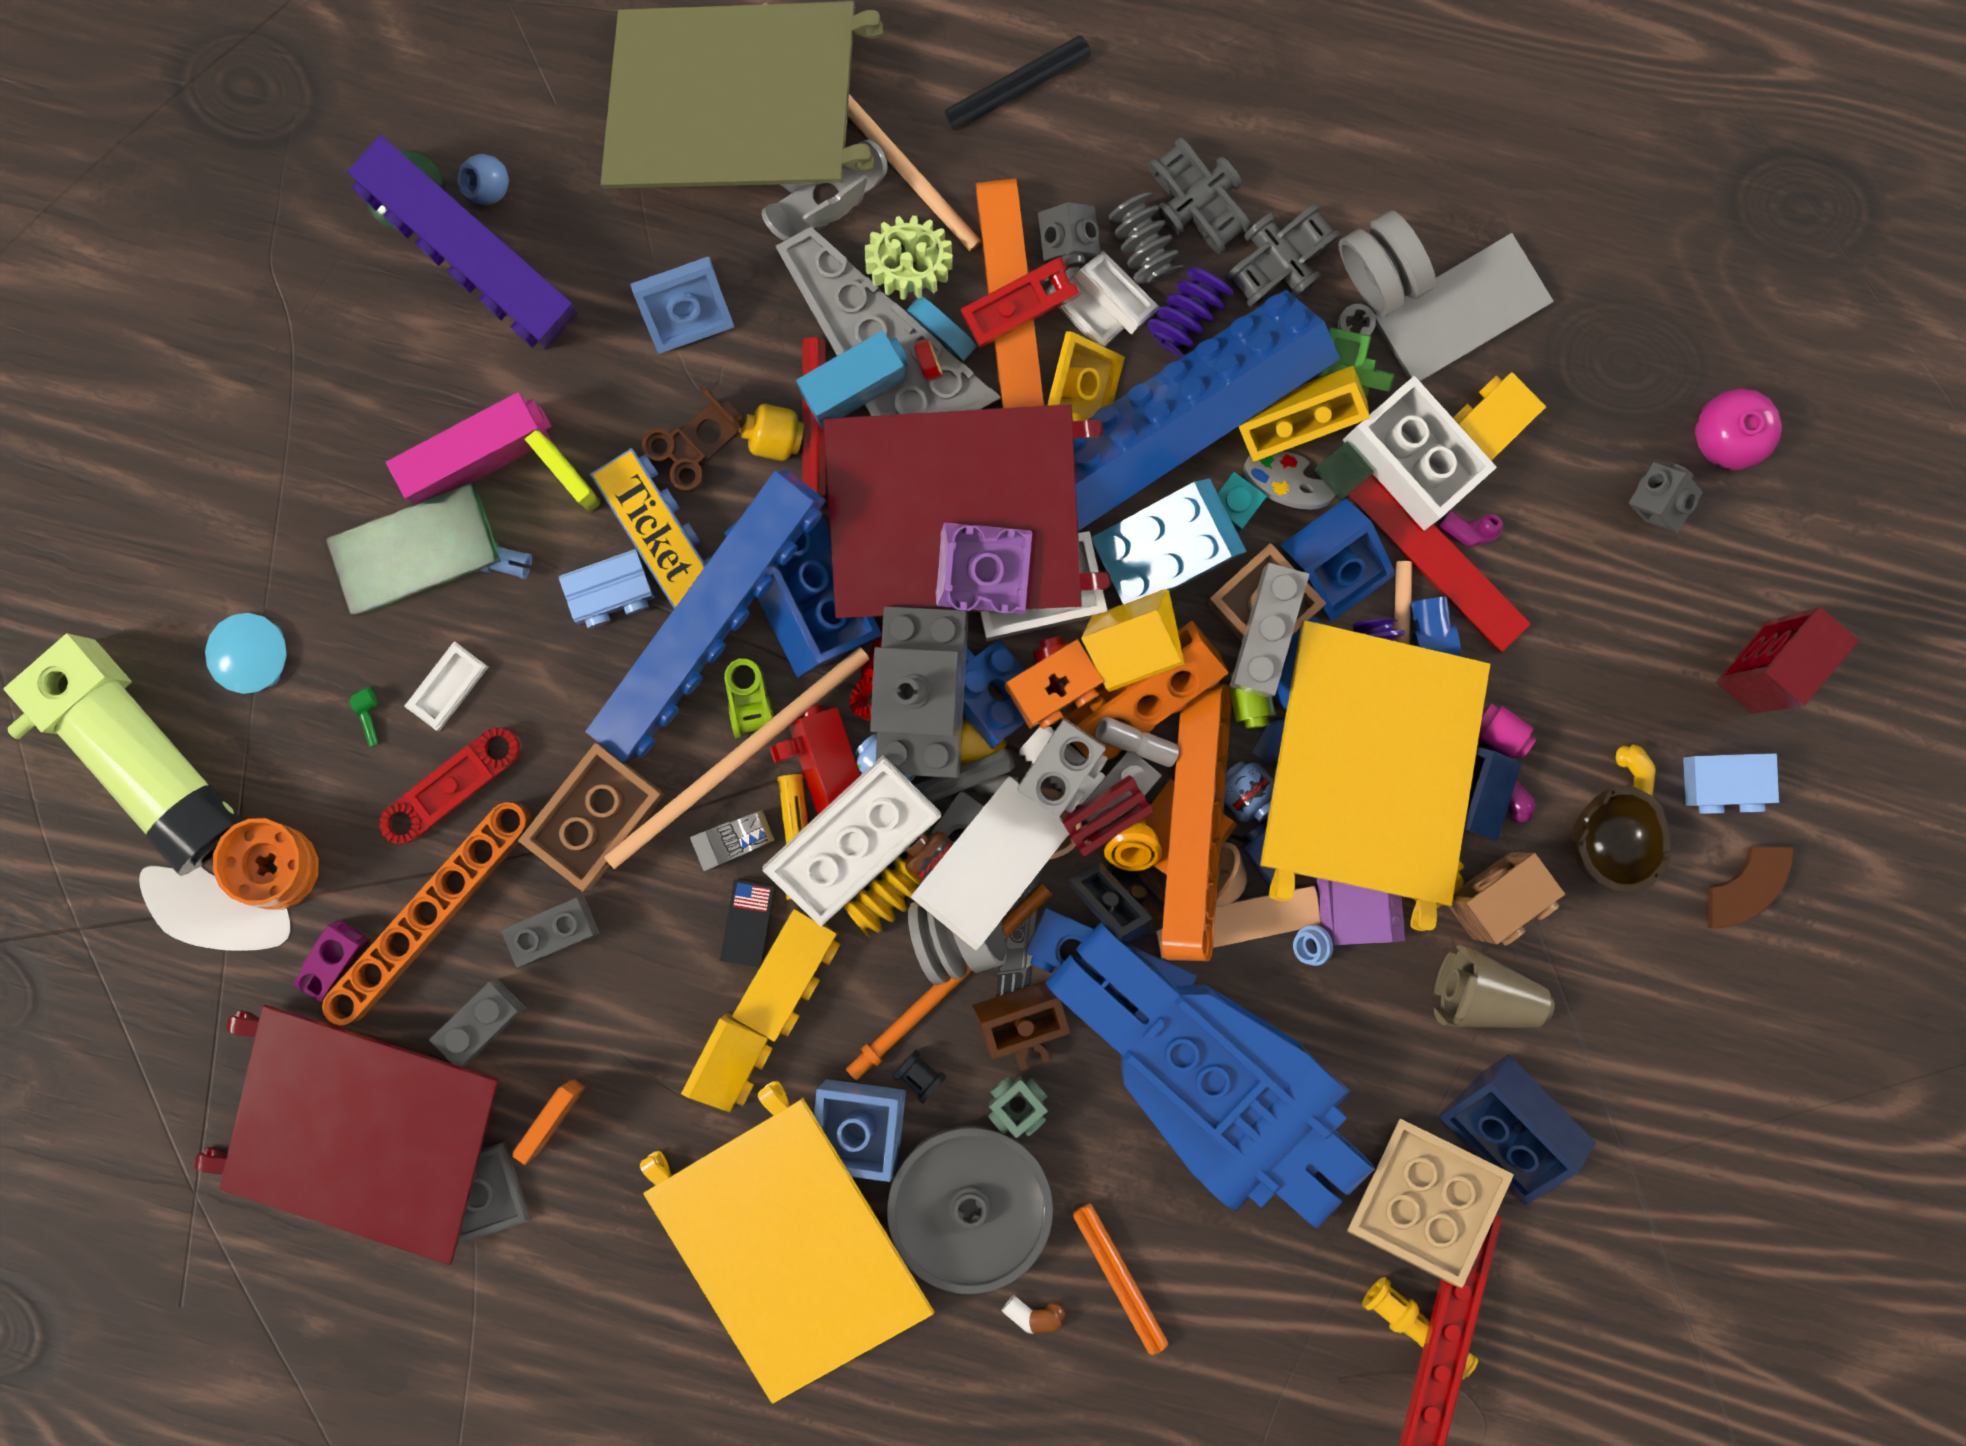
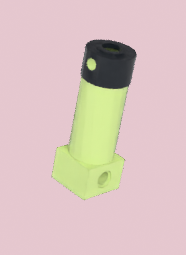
M66 633L3 688L24 712L8 727L9 734L15 739H21L34 726L41 733L58 734L143 830L148 841L176 873L183 876L194 871L213 859V853L220 837L233 825L243 820L211 784H207L129 695L125 688L132 681L95 639Z

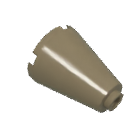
M1458 945L1456 946L1459 950L1457 954L1449 952L1439 969L1434 989V995L1441 996V1008L1434 1007V1014L1438 1023L1448 1027L1539 1028L1551 1019L1555 1004L1553 998H1551L1550 991L1546 987L1471 947Z

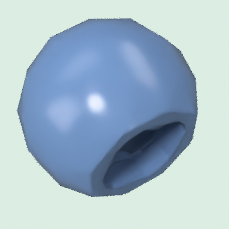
M476 154L465 160L460 166L457 177L461 194L470 203L481 206H489L500 201L505 196L510 181L506 167L496 157L486 154Z

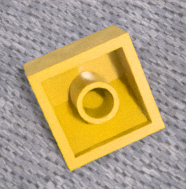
M727 1013L719 1019L681 1094L730 1113L735 1104L742 1107L745 1104L754 1084L748 1082V1079L754 1067L763 1069L773 1048L766 1045L769 1038L732 1018L733 1015Z

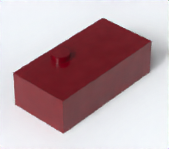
M1821 607L1766 621L1715 683L1752 714L1805 706L1860 640Z

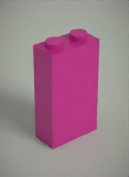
M517 392L386 461V464L404 498L424 509L533 451L525 438L535 430L537 432L540 431L551 441L546 430L552 426L540 405H537L534 399L527 401Z

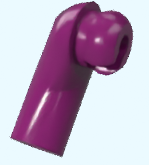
M1450 510L1439 524V527L1464 545L1474 547L1492 543L1496 540L1503 529V522L1494 514H1488L1485 518L1467 522Z
M1516 781L1509 802L1510 814L1514 821L1525 823L1532 818V812L1535 811L1536 804L1534 798Z

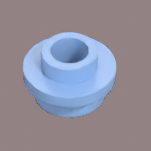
M1311 924L1298 931L1293 941V950L1301 962L1318 966L1331 958L1333 942L1329 933L1323 927ZM1313 940L1315 941V943H1316V945H1317V949L1315 948V946H1314V944H1313Z

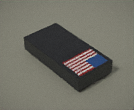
M734 880L720 961L761 967L776 886Z

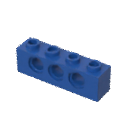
M1045 907L1025 950L1026 954L1033 956L1030 964L1052 973L1055 967L1059 968L1065 961L1060 956L1061 944L1068 939H1076L1082 943L1092 933L1094 928ZM1134 947L1176 986L1194 984L1197 977L1194 973ZM1082 956L1079 958V960L1082 961L1088 968H1090L1098 977L1100 976L1098 972L1082 958ZM1108 984L1117 994H1119L1127 1003H1129V1000L1122 993H1120L1112 984Z

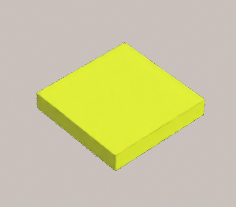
M535 430L525 438L526 442L579 504L590 513L601 505L599 497L547 437L540 431L537 432Z

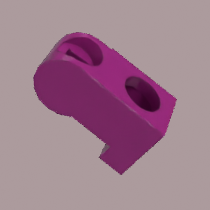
M342 920L328 924L304 961L303 967L295 979L294 987L320 1004H323L326 995L345 975L357 955L362 953L370 939Z

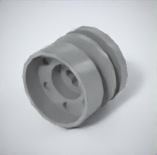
M917 902L910 904L908 925L912 944L923 972L934 985L948 982L951 977L954 980L965 977L967 965L972 971L978 973L1005 964L1007 946L1001 921L979 949L975 951Z

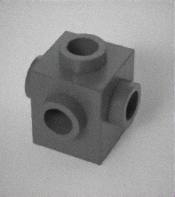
M1067 202L1038 212L1044 261H1052L1061 257L1067 268H1076L1085 265V259L1101 254L1095 206Z
M1653 462L1647 474L1640 480L1637 490L1628 504L1645 522L1678 534L1689 514L1697 507L1703 492L1692 480L1693 474L1688 469L1678 464H1671L1670 467Z

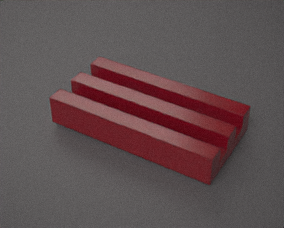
M1128 775L1060 819L1080 853L1085 857L1154 811L1147 803L1134 778ZM1130 790L1132 795L1112 808L1106 809L1095 819L1076 830L1075 825ZM1136 804H1138L1136 807H1134L1133 809H1131V810L1128 811L1127 813L1123 814L1122 816H1120L1119 818H1117L1116 820H1114L1113 822H1111V823L1108 824L1107 826L1103 827L1102 829H1100L1099 831H1097L1096 833H1094L1093 835H1091V836L1088 837L1087 839L1082 840V839H1084L1085 837H1087L1088 835H1090V834H1092L1093 832H1095L1096 830H1098L1099 828H1101L1102 826H1104L1105 824H1107L1108 822L1112 821L1113 819H1115L1116 817H1118L1119 815H1121L1122 813H1124L1125 811H1127L1128 809H1130V808H1132L1133 806H1135Z

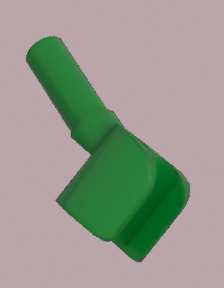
M365 687L351 696L350 706L359 716L360 721H362L370 747L379 743L372 717L368 711L378 706L379 702L372 689Z

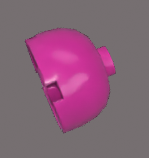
M1738 388L1722 392L1707 402L1701 410L1702 413L1695 428L1698 448L1709 462L1714 465L1719 464L1723 468H1729L1732 471H1741L1753 468L1770 457L1780 441L1782 422L1779 411L1770 398L1756 390Z

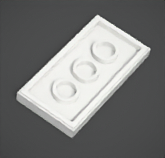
M882 755L764 864L763 872L821 927L941 817V812Z
M1010 776L911 896L914 901L975 951L984 943L1069 835L1060 821L1062 818H1058L1017 790L1019 783Z

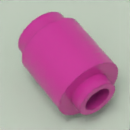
M1490 703L1483 712L1479 740L1496 752L1511 759L1516 755L1523 759L1536 741L1531 736L1534 727L1505 707L1501 706L1498 708Z

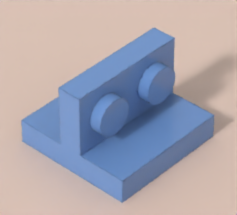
M710 257L687 263L630 284L658 354L734 328Z

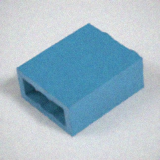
M882 330L798 378L796 382L801 395L821 429H823L824 419L842 418L906 381L904 368L909 366L906 361L908 358L897 338L893 337L889 340Z

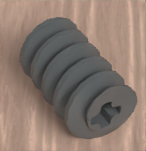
M1152 192L1142 193L1126 200L1115 208L1108 217L1111 225H1120L1114 232L1115 237L1120 240H1126L1121 246V251L1124 254H1133L1127 261L1128 267L1130 269H1140L1133 277L1137 284L1160 282L1178 274L1185 268L1184 265L1172 266L1170 263L1179 252L1178 250L1165 251L1164 246L1173 238L1171 235L1159 236L1157 233L1166 225L1165 220L1152 221L1151 219L1160 210L1158 205H1145V202L1154 195Z

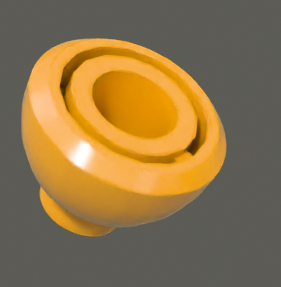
M1141 819L1106 842L1104 854L1108 862L1117 868L1126 871H1141L1154 866L1160 860L1162 846L1157 833L1146 824L1144 819Z

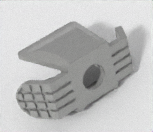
M872 140L860 142L859 144L868 145L871 150L870 154L874 157L872 170L860 172L843 168L842 183H830L837 188L838 194L819 205L814 201L813 193L816 187L823 183L780 184L790 191L791 194L780 202L768 204L762 209V218L767 227L774 235L785 241L810 226L820 231L826 228L828 223L839 220L854 206L857 207L862 202L864 194L875 188L886 175L887 160L881 147Z

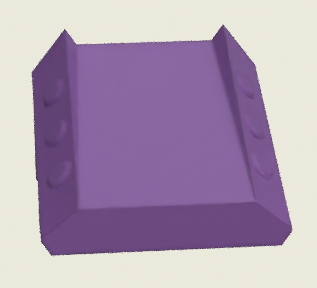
M944 522L940 533L937 589L935 591L937 606L953 607L957 610L967 611L975 609L996 611L998 613L1024 614L1026 609L1032 531Z
M1317 878L1321 927L1329 933L1333 945L1405 941L1402 896Z

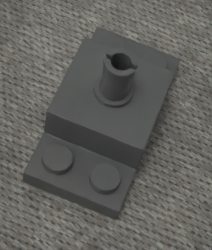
M884 607L882 648L875 647L870 732H877L875 762L884 755L903 775L960 778L969 611Z

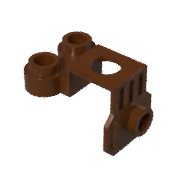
M702 385L699 389L710 403L681 430L677 426L671 433L661 428L652 429L645 434L642 440L643 452L651 461L664 463L672 459L675 462L670 469V480L678 490L687 493L697 490L703 483L704 473L700 464L706 463L738 432H743V429L737 423L743 418L740 413L727 400L720 404L713 397L711 391L708 388L705 389ZM705 420H713L720 425V437L713 443H705L697 435L698 426ZM659 440L667 442V450L662 454H656L653 451V445ZM688 469L695 472V479L691 483H683L681 481L682 472Z

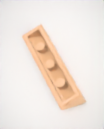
M1315 885L1295 888L1294 895L1290 900L1277 901L1271 899L1269 894L1234 901L1223 907H1216L1213 948L1300 930L1311 924L1321 925ZM1163 929L1156 931L1161 959L1164 958L1162 952Z

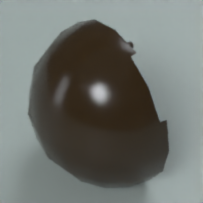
M1616 786L1603 791L1585 807L1573 827L1571 843L1578 866L1591 881L1615 892L1636 893L1652 886L1666 871L1673 851H1670V829L1663 813L1665 810L1652 795L1636 787Z

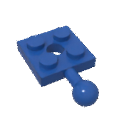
M1000 639L976 657L968 647L966 652L963 715L992 749L1026 723L1004 688L1006 682L1026 670ZM988 686L998 688L1003 695V701L993 699L988 692Z

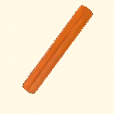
M1089 1203L1079 1207L1073 1212V1217L1150 1355L1163 1351L1168 1346L1167 1339L1093 1205Z

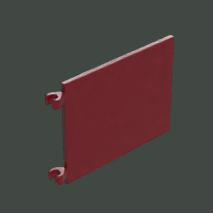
M1072 404L824 419L836 618L883 616L884 607L957 610L953 607L937 606L935 591L937 589L940 533L944 522L1032 531L1026 609L1082 607L1081 590H1104L1110 587L1111 575L1107 571L1080 573L1074 438L1101 437L1103 435L1102 421H1073ZM975 609L969 610V612L986 611V610H975Z
M270 1005L262 1006L260 1018L244 1010L238 1011L236 1015H231L228 1018L227 1031L235 1035L255 1037L228 1154L217 1148L208 1147L203 1153L197 1154L194 1163L195 1169L204 1173L222 1174L219 1190L450 1265L454 1259L499 1079Z

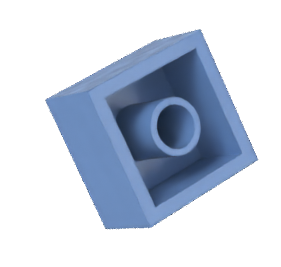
M825 1079L817 1088L814 1116L851 1177L890 1182L894 1177L899 1164L906 1090Z

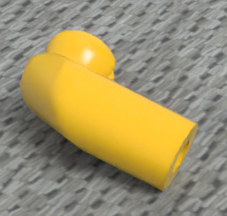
M1635 744L1631 745V747L1626 745L1619 747L1616 752V763L1619 766L1628 767L1634 775L1633 787L1653 796L1656 768L1642 747Z

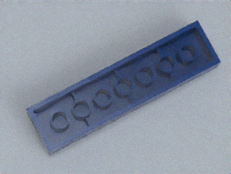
M1284 290L1280 294L1267 299L1262 306L1248 315L1236 319L1230 327L1213 338L1201 342L1196 349L1178 361L1169 363L1161 372L1143 384L1134 386L1126 395L1111 405L1099 409L1088 420L1102 421L1103 435L1101 437L1074 438L1078 531L1340 360L1325 322L1289 291Z

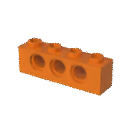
M1190 621L1178 630L1184 665L1110 692L1103 684L1096 689L1099 694L1098 697L1080 708L1074 705L1063 713V718H1066L1094 738H1096L1097 726L1105 716L1118 719L1117 721L1135 727L1140 732L1150 733L1155 725L1172 713L1181 711L1190 700L1204 690L1216 686L1221 678L1229 672L1220 652L1193 621ZM1184 671L1182 674L1174 676L1176 673ZM1151 695L1150 697H1148V698H1146V699H1141V698H1143L1144 696ZM1073 741L1072 743L1087 758L1089 755L1088 747L1080 741ZM1102 742L1106 745L1102 755L1107 757V760L1115 758L1122 751L1120 748Z

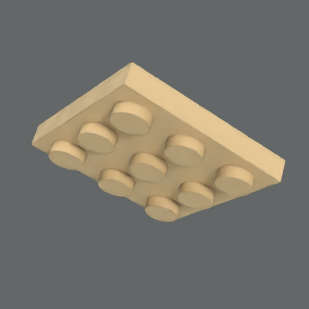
M1399 1119L1347 1232L1461 1289L1514 1174Z

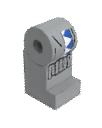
M763 810L690 837L704 872L775 841Z

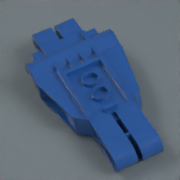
M1102 922L1076 949L1100 976L1098 977L1082 961L1071 954L1045 982L1056 997L1121 1054V1075L1124 1086L1190 1172L1218 1200L1231 1210L1237 1212L1249 1198L1262 1207L1276 1193L1315 1228H1319L1343 1203V1199L1317 1172L1320 1171L1337 1188L1349 1196L1375 1169L1371 1162L1336 1130L1347 1119L1345 1113L1337 1106L1349 1095L1351 1090L1327 1072L1305 1050L1302 1043L1207 985L1176 986L1130 943L1119 941ZM1109 983L1112 984L1120 993H1122V994H1123L1130 1002H1132L1135 1006L1132 1007L1129 1003H1127V1002H1126L1119 994H1117L1108 984H1109Z

